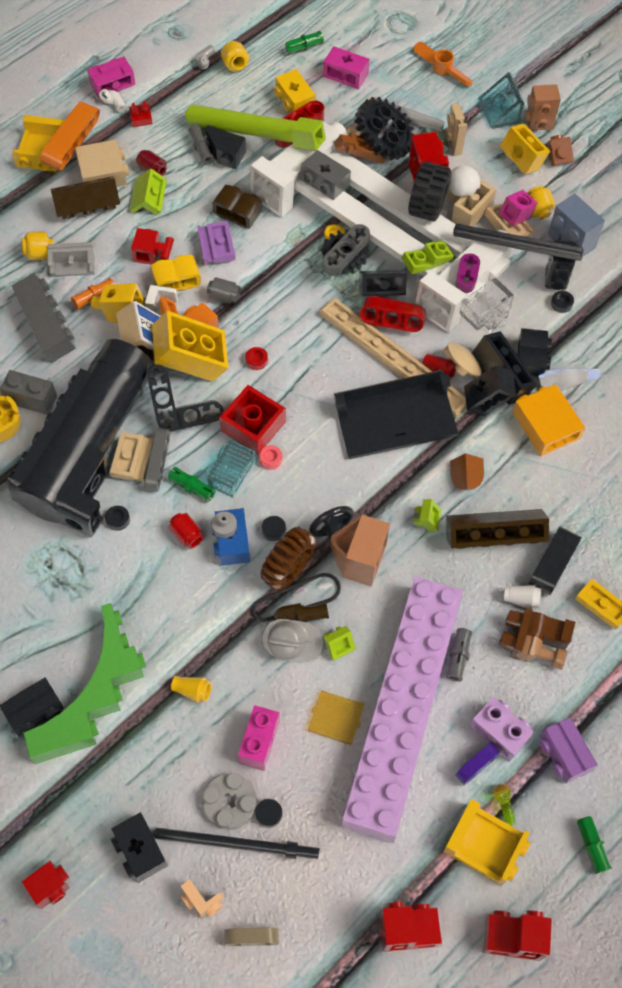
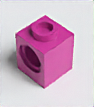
M520 190L506 197L498 213L512 226H515L530 218L537 202L524 190Z

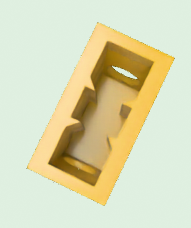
M137 283L105 285L101 296H93L91 300L92 309L102 310L107 321L112 323H118L116 313L134 301L146 307Z

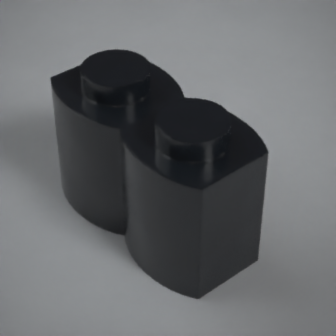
M521 328L518 340V356L532 376H539L545 373V370H550L551 357L547 356V352L551 351L552 338H548V331Z

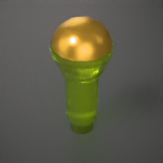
M498 784L493 789V797L500 803L507 824L510 826L515 825V815L510 802L511 789L506 784Z

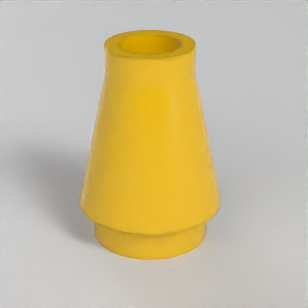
M175 676L171 684L172 691L197 703L201 701L207 702L212 689V683L204 677Z

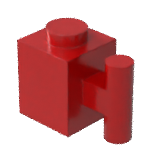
M137 228L131 246L133 262L152 265L155 263L157 255H161L160 260H169L174 239L166 237L165 242L160 243L158 231Z

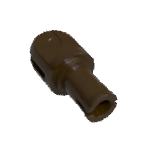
M301 603L282 606L274 613L273 621L289 619L310 622L325 618L329 619L327 604L304 607Z

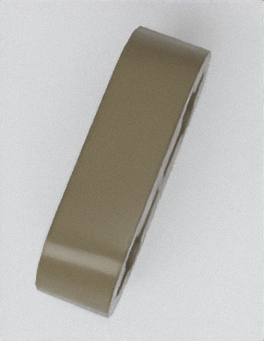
M232 928L225 930V946H271L279 944L278 928Z

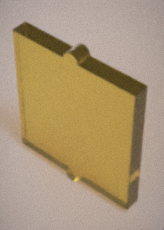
M321 690L316 707L312 708L313 716L308 731L352 745L356 730L361 725L359 720L364 704Z

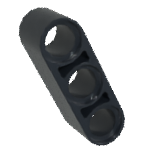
M559 526L528 584L535 585V588H541V591L551 596L582 537Z

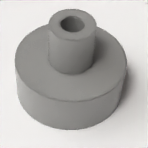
M229 512L216 514L212 519L214 534L220 538L233 536L237 530L235 516Z

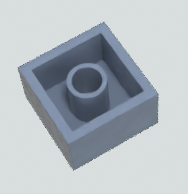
M573 194L556 205L548 234L554 241L576 243L577 247L584 248L583 256L596 248L605 220L578 195Z

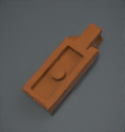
M340 134L333 142L335 149L342 152L347 150L349 154L382 164L387 160V158L383 159L381 153L376 156V150L369 151L370 145H364L365 139L359 138L357 134Z

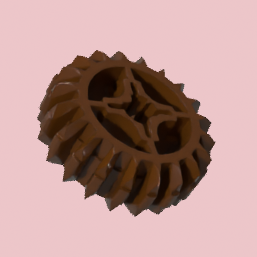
M298 526L287 531L284 536H281V539L270 550L266 561L262 565L261 579L268 586L280 591L291 585L306 567L308 561L311 560V556L316 548V539L312 534Z

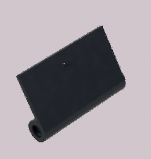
M443 370L333 393L348 459L459 436L447 395V387H451L448 373L444 374Z

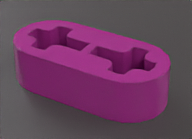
M467 253L460 259L455 286L464 293H470L475 289L480 268V259L477 255ZM468 263L472 264L471 269L467 268ZM465 277L469 278L468 283L464 282Z

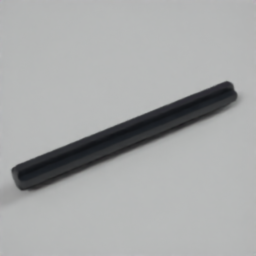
M456 224L453 229V236L499 246L581 261L584 255V248L463 224Z

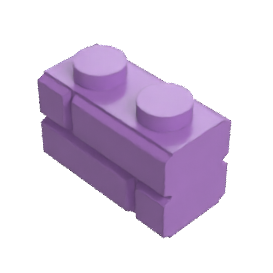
M567 718L542 731L541 739L539 740L540 747L546 755L550 754L554 762L552 767L556 776L559 779L563 778L565 783H569L592 772L598 766L571 718Z

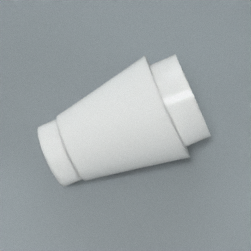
M535 585L505 587L504 601L531 610L539 608L541 588H535Z

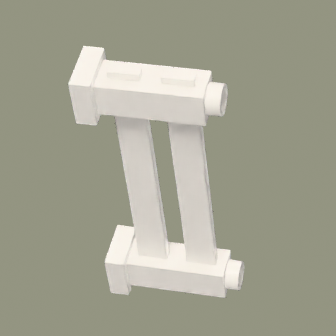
M323 121L326 140L317 150L351 170L350 186L432 241H444L452 254L458 257L452 263L447 262L436 268L419 273L423 278L420 280L415 304L421 305L425 309L427 319L446 332H451L460 322L463 307L465 305L468 307L484 291V287L491 280L495 281L509 267L511 262L509 256L514 248L453 236V229L456 224L442 215H439L435 222L409 215L408 205L411 195L345 151L342 152L335 149L333 142L340 134L348 135V132L339 122L334 121L328 125ZM292 144L273 160L269 161L262 156L251 165L250 194L256 195L264 206L281 218L293 208V196L300 192L351 228L357 224L367 226L370 230L369 240L401 262H403L401 258L404 252L422 250L424 244L345 191L335 200H332L300 179L301 164L315 151L294 148ZM497 230L499 232L508 233L504 230ZM467 253L475 254L480 259L476 286L470 293H464L455 286L460 259ZM468 263L467 268L471 269L472 264ZM465 277L464 282L468 283L469 278Z

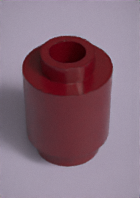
M142 150L138 153L136 163L141 170L146 172L151 168L161 176L166 173V160L150 150Z

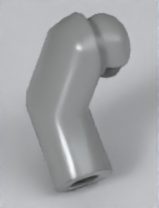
M212 45L207 46L196 54V65L200 69H207L209 66L208 58L216 53Z

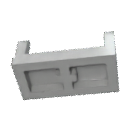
M92 242L48 244V266H50L51 277L95 275V254Z

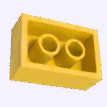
M166 311L152 325L155 364H161L212 382L229 368L225 330L170 311Z

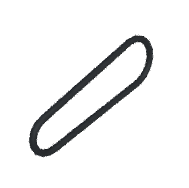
M317 574L257 600L253 604L252 614L258 621L267 622L273 620L274 616L268 618L259 617L256 614L257 605L320 577H330L336 582V594L329 599L304 607L332 602L340 594V582L332 574Z

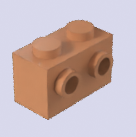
M557 84L535 85L532 87L531 95L527 97L528 109L524 111V122L528 123V128L531 131L552 130L554 128L561 101Z

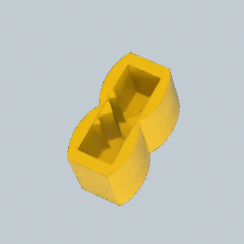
M180 255L173 260H159L151 265L155 286L173 288L179 291L196 288L201 285L200 273L193 255Z

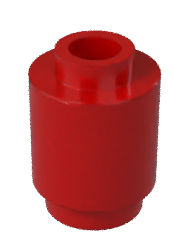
M177 513L171 518L169 530L183 546L193 549L203 541L202 529L188 513Z

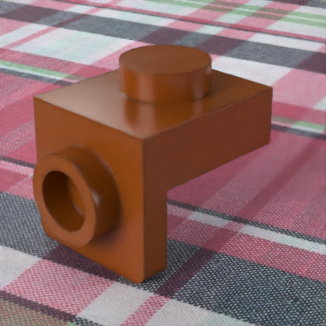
M555 135L550 137L551 140L545 143V146L550 150L552 166L574 162L570 137L563 138V135Z

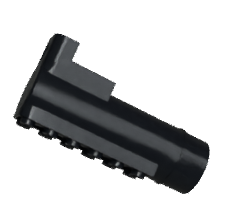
M109 339L104 343L93 361H91L88 370L80 368L77 375L71 377L68 389L65 394L62 393L59 396L53 413L50 412L46 416L41 432L38 431L34 435L29 451H25L19 461L20 465L16 471H12L8 476L7 484L9 485V492L13 501L46 521L62 523L89 537L95 534L102 522V515L99 511L100 502L95 500L94 497L108 475L106 452L132 408L142 396L143 390L148 383L147 370L153 365L151 359L143 351L123 340Z

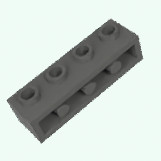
M34 272L12 285L42 352L54 362L76 349L72 341L75 337L71 330L65 327L64 323L67 321L60 310L57 311L58 303L54 296L49 294L50 286L44 278L40 279Z

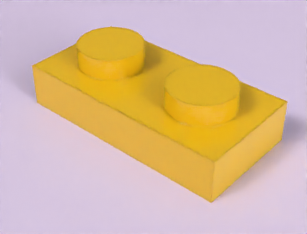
M591 578L576 596L575 600L613 629L617 630L622 623V601Z

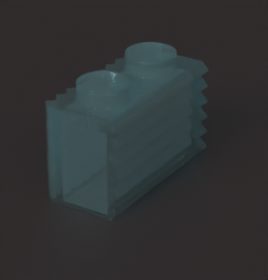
M229 440L226 446L223 445L220 448L217 462L208 467L206 477L210 487L233 498L255 463L256 455L254 450Z

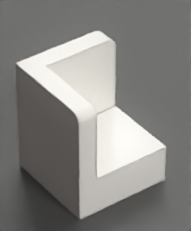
M150 285L145 301L146 308L162 316L158 305L160 296L174 301L177 308L178 296L176 289Z

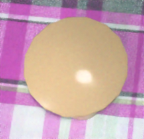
M449 342L444 348V354L457 364L455 368L460 375L466 376L469 374L476 378L482 374L479 362L467 348L455 342Z

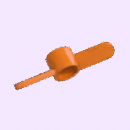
M417 42L414 45L415 53L432 64L433 71L441 76L450 74L464 85H472L473 81L453 67L454 54L450 50L441 49L436 52L423 42Z

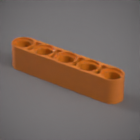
M79 101L44 147L40 162L62 171L75 154V147H79L96 125L100 109Z

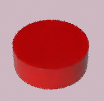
M261 347L249 349L245 355L246 365L252 370L265 368L268 364L266 350Z

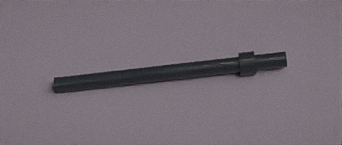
M157 828L155 835L156 839L285 855V858L296 859L297 857L319 859L320 848L300 846L298 842L287 841V844L165 828Z

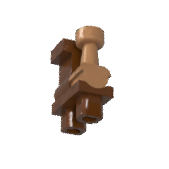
M525 608L523 613L510 610L505 625L517 629V633L514 635L504 631L499 647L510 651L511 658H519L525 662H530L535 658L552 661V667L562 670L567 656L566 648L571 643L576 622L568 619L562 621L551 618L545 614L533 612V610ZM542 644H546L557 649L556 651H552L548 648L543 647Z

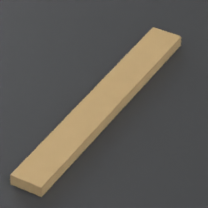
M332 299L320 310V316L401 378L432 372L371 324L364 323L359 315L338 299ZM451 386L447 387V395L454 419H457L466 410L465 396Z

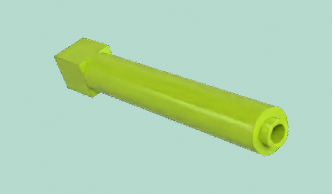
M191 104L185 112V118L189 125L198 124L204 128L208 125L227 132L291 142L294 148L316 151L326 140L323 121L300 117L298 121L195 104Z

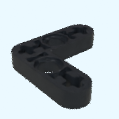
M153 364L148 368L147 380L159 428L175 431L220 420L219 417L223 414L224 409L216 400H207L175 407L166 368L161 364ZM158 368L160 372H164L160 379L162 385L167 383V387H158L153 390L152 386H157L155 378H151V374L154 373V369ZM164 391L168 393L169 400L167 403L159 404L156 401V394L158 392ZM210 405L219 408L216 416L212 417L210 413L203 414L205 419L201 420V413L198 407H202L203 411L210 410ZM172 406V410L167 409L169 417L174 418V421L170 422L171 426H166L165 423H161V420L164 419L163 411L158 413L157 409H166ZM192 409L196 411L197 417L194 421L188 422L184 419L186 410Z

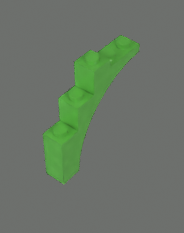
M111 603L101 606L104 619V642L99 663L89 683L78 698L62 713L45 724L24 732L29 757L34 764L97 745L95 736L99 735L95 719L121 711L119 702L123 701L118 685L144 677L142 669L146 668L143 654H137L135 646H129L126 633H120L119 626L123 625L119 610L114 611Z

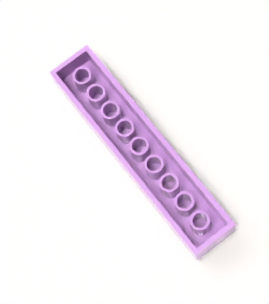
M414 576L341 827L394 843L463 590Z

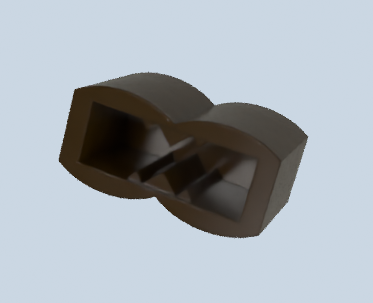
M224 185L212 202L213 213L247 229L251 228L262 212V201L254 194L243 193L236 186Z

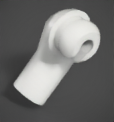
M107 89L100 91L99 97L104 103L115 105L119 113L127 109L118 92Z

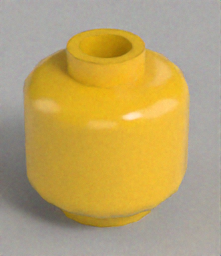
M230 41L221 50V59L230 71L239 72L247 66L249 55L240 42Z
M542 186L530 189L527 194L537 202L531 217H539L540 220L549 217L556 205L551 191Z
M45 231L27 232L24 238H21L22 255H26L31 261L47 260L48 244H54L53 239H49Z

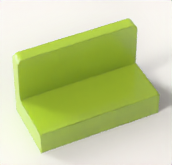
M151 168L137 177L134 181L129 211L134 213L144 207L154 215L161 213L167 179Z

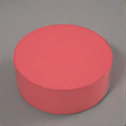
M273 445L263 447L259 452L260 465L267 470L277 469L282 464L281 450Z

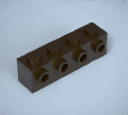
M543 509L446 515V539L451 548L457 549L549 542V517Z

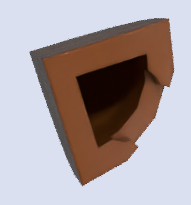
M465 453L450 461V474L455 487L460 490H472L480 486L484 477L483 458Z

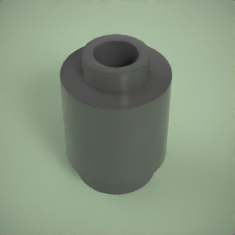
M217 277L213 281H209L207 293L210 294V299L228 304L238 302L241 286L236 285V282Z

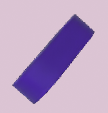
M492 742L489 743L469 760L455 776L465 786L492 763L501 752Z

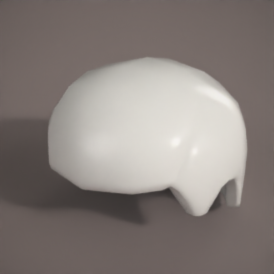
M468 165L455 167L451 171L448 189L456 196H473L476 190L480 189L481 180L478 171Z

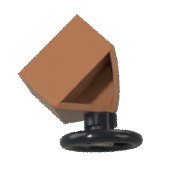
M338 506L319 515L311 523L309 532L314 537H329L335 561L344 578L372 587L387 546L390 523L365 515H360L350 522L354 511L349 506ZM323 522L324 526L320 530H316L317 527Z

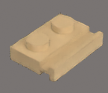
M459 103L451 104L450 114H447L448 127L445 129L446 139L449 141L451 149H454V156L462 155L467 129Z
M503 204L486 208L484 215L497 230H504L509 234L525 237L532 236L534 230L526 221L512 226L498 213Z
M121 432L110 469V476L131 481L140 480L145 483L154 437L146 438L144 435Z

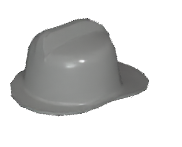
M277 619L265 628L263 634V644L266 651L273 657L282 660L309 662L317 658L324 646L320 630L315 625L302 621Z

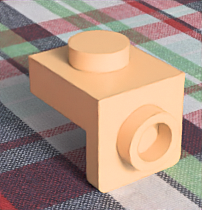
M190 879L181 885L184 892L180 896L189 910L195 908L201 918L205 915L212 917L222 909L221 903L224 901V897L220 892L205 902Z

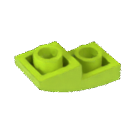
M444 241L425 243L422 250L404 252L401 259L410 273L415 274L443 265L452 260L454 256Z

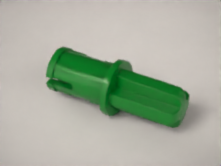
M317 31L309 35L302 34L300 38L287 41L285 43L286 51L288 53L302 49L306 51L309 47L323 44L324 37L321 35L322 32Z
M587 816L577 820V825L585 844L583 849H587L595 874L612 869L602 845L605 842L601 841L593 818Z

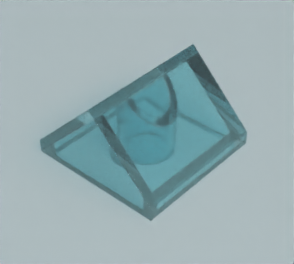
M508 72L478 97L492 129L520 124L524 101L511 73Z

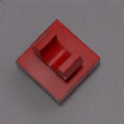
M143 101V105L135 106V103L131 104L129 111L133 127L153 124L149 104Z

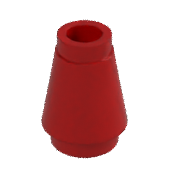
M426 354L422 361V364L432 372L443 370L444 374L448 373L450 380L457 371L455 368L457 364L450 358Z

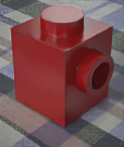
M49 861L24 879L22 883L35 904L43 909L49 903L54 905L66 896L65 891L70 888L66 880L70 877L61 864L56 867Z

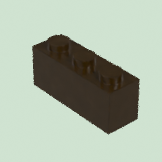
M114 176L50 189L57 217L62 216V219L73 218L75 213L83 212V215L96 213L95 209L104 208V211L117 208L116 205L120 204Z

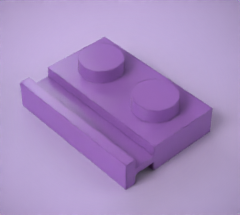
M228 221L210 223L204 227L197 225L204 265H207L208 262L220 263L235 260Z

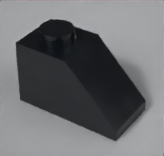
M207 125L206 135L210 143L209 147L217 163L225 167L237 169L246 153V138Z

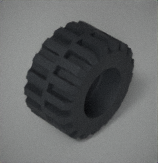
M427 161L421 164L409 200V215L432 222L438 219L451 179L450 168Z

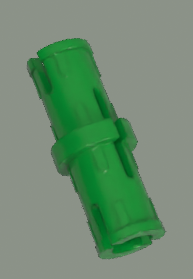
M177 466L173 467L174 471L171 470L169 472L168 480L185 488V492L189 494L192 492L206 502L211 501L209 497H214L216 489L200 481L198 476H191Z

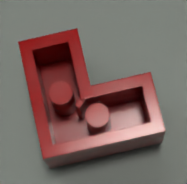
M392 902L387 904V908L382 909L379 919L383 952L439 947L442 944L438 908H430V904L413 905L412 910V906H404V902Z
M527 910L526 914H522L519 918L510 917V912L493 911V914H489L485 919L483 953L534 961L543 960L550 955L552 918L544 917L543 912Z

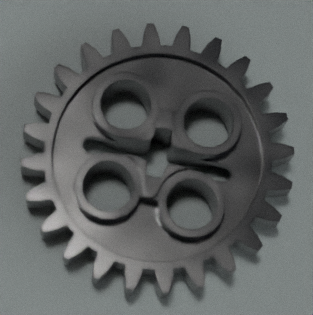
M374 97L370 100L366 99L355 113L357 118L354 122L358 124L355 130L361 131L358 137L365 139L364 145H370L369 151L376 150V156L381 153L383 159L389 157L390 161L394 158L396 160H399L401 157L404 158L410 152L411 136L415 135L412 133L414 127L409 126L412 121L405 118L407 113L402 114L400 112L401 107L396 109L395 103L389 104L387 98L383 102L380 97L376 100ZM392 119V123L383 132V135L378 138V135L386 127L388 121Z

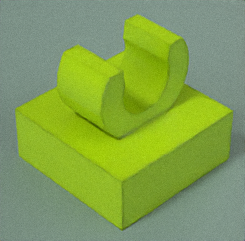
M424 499L422 506H417L414 509L420 515V518L413 519V522L418 527L425 526L429 532H438L442 510L432 499Z
M347 626L342 628L336 627L335 632L331 634L326 632L324 634L329 655L334 661L356 650L351 631Z

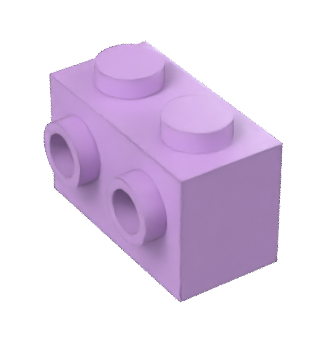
M492 697L473 718L470 727L488 743L492 742L501 752L500 754L510 762L530 740L534 731L531 730V726L526 720L520 717L517 718L511 713L510 707L505 702Z

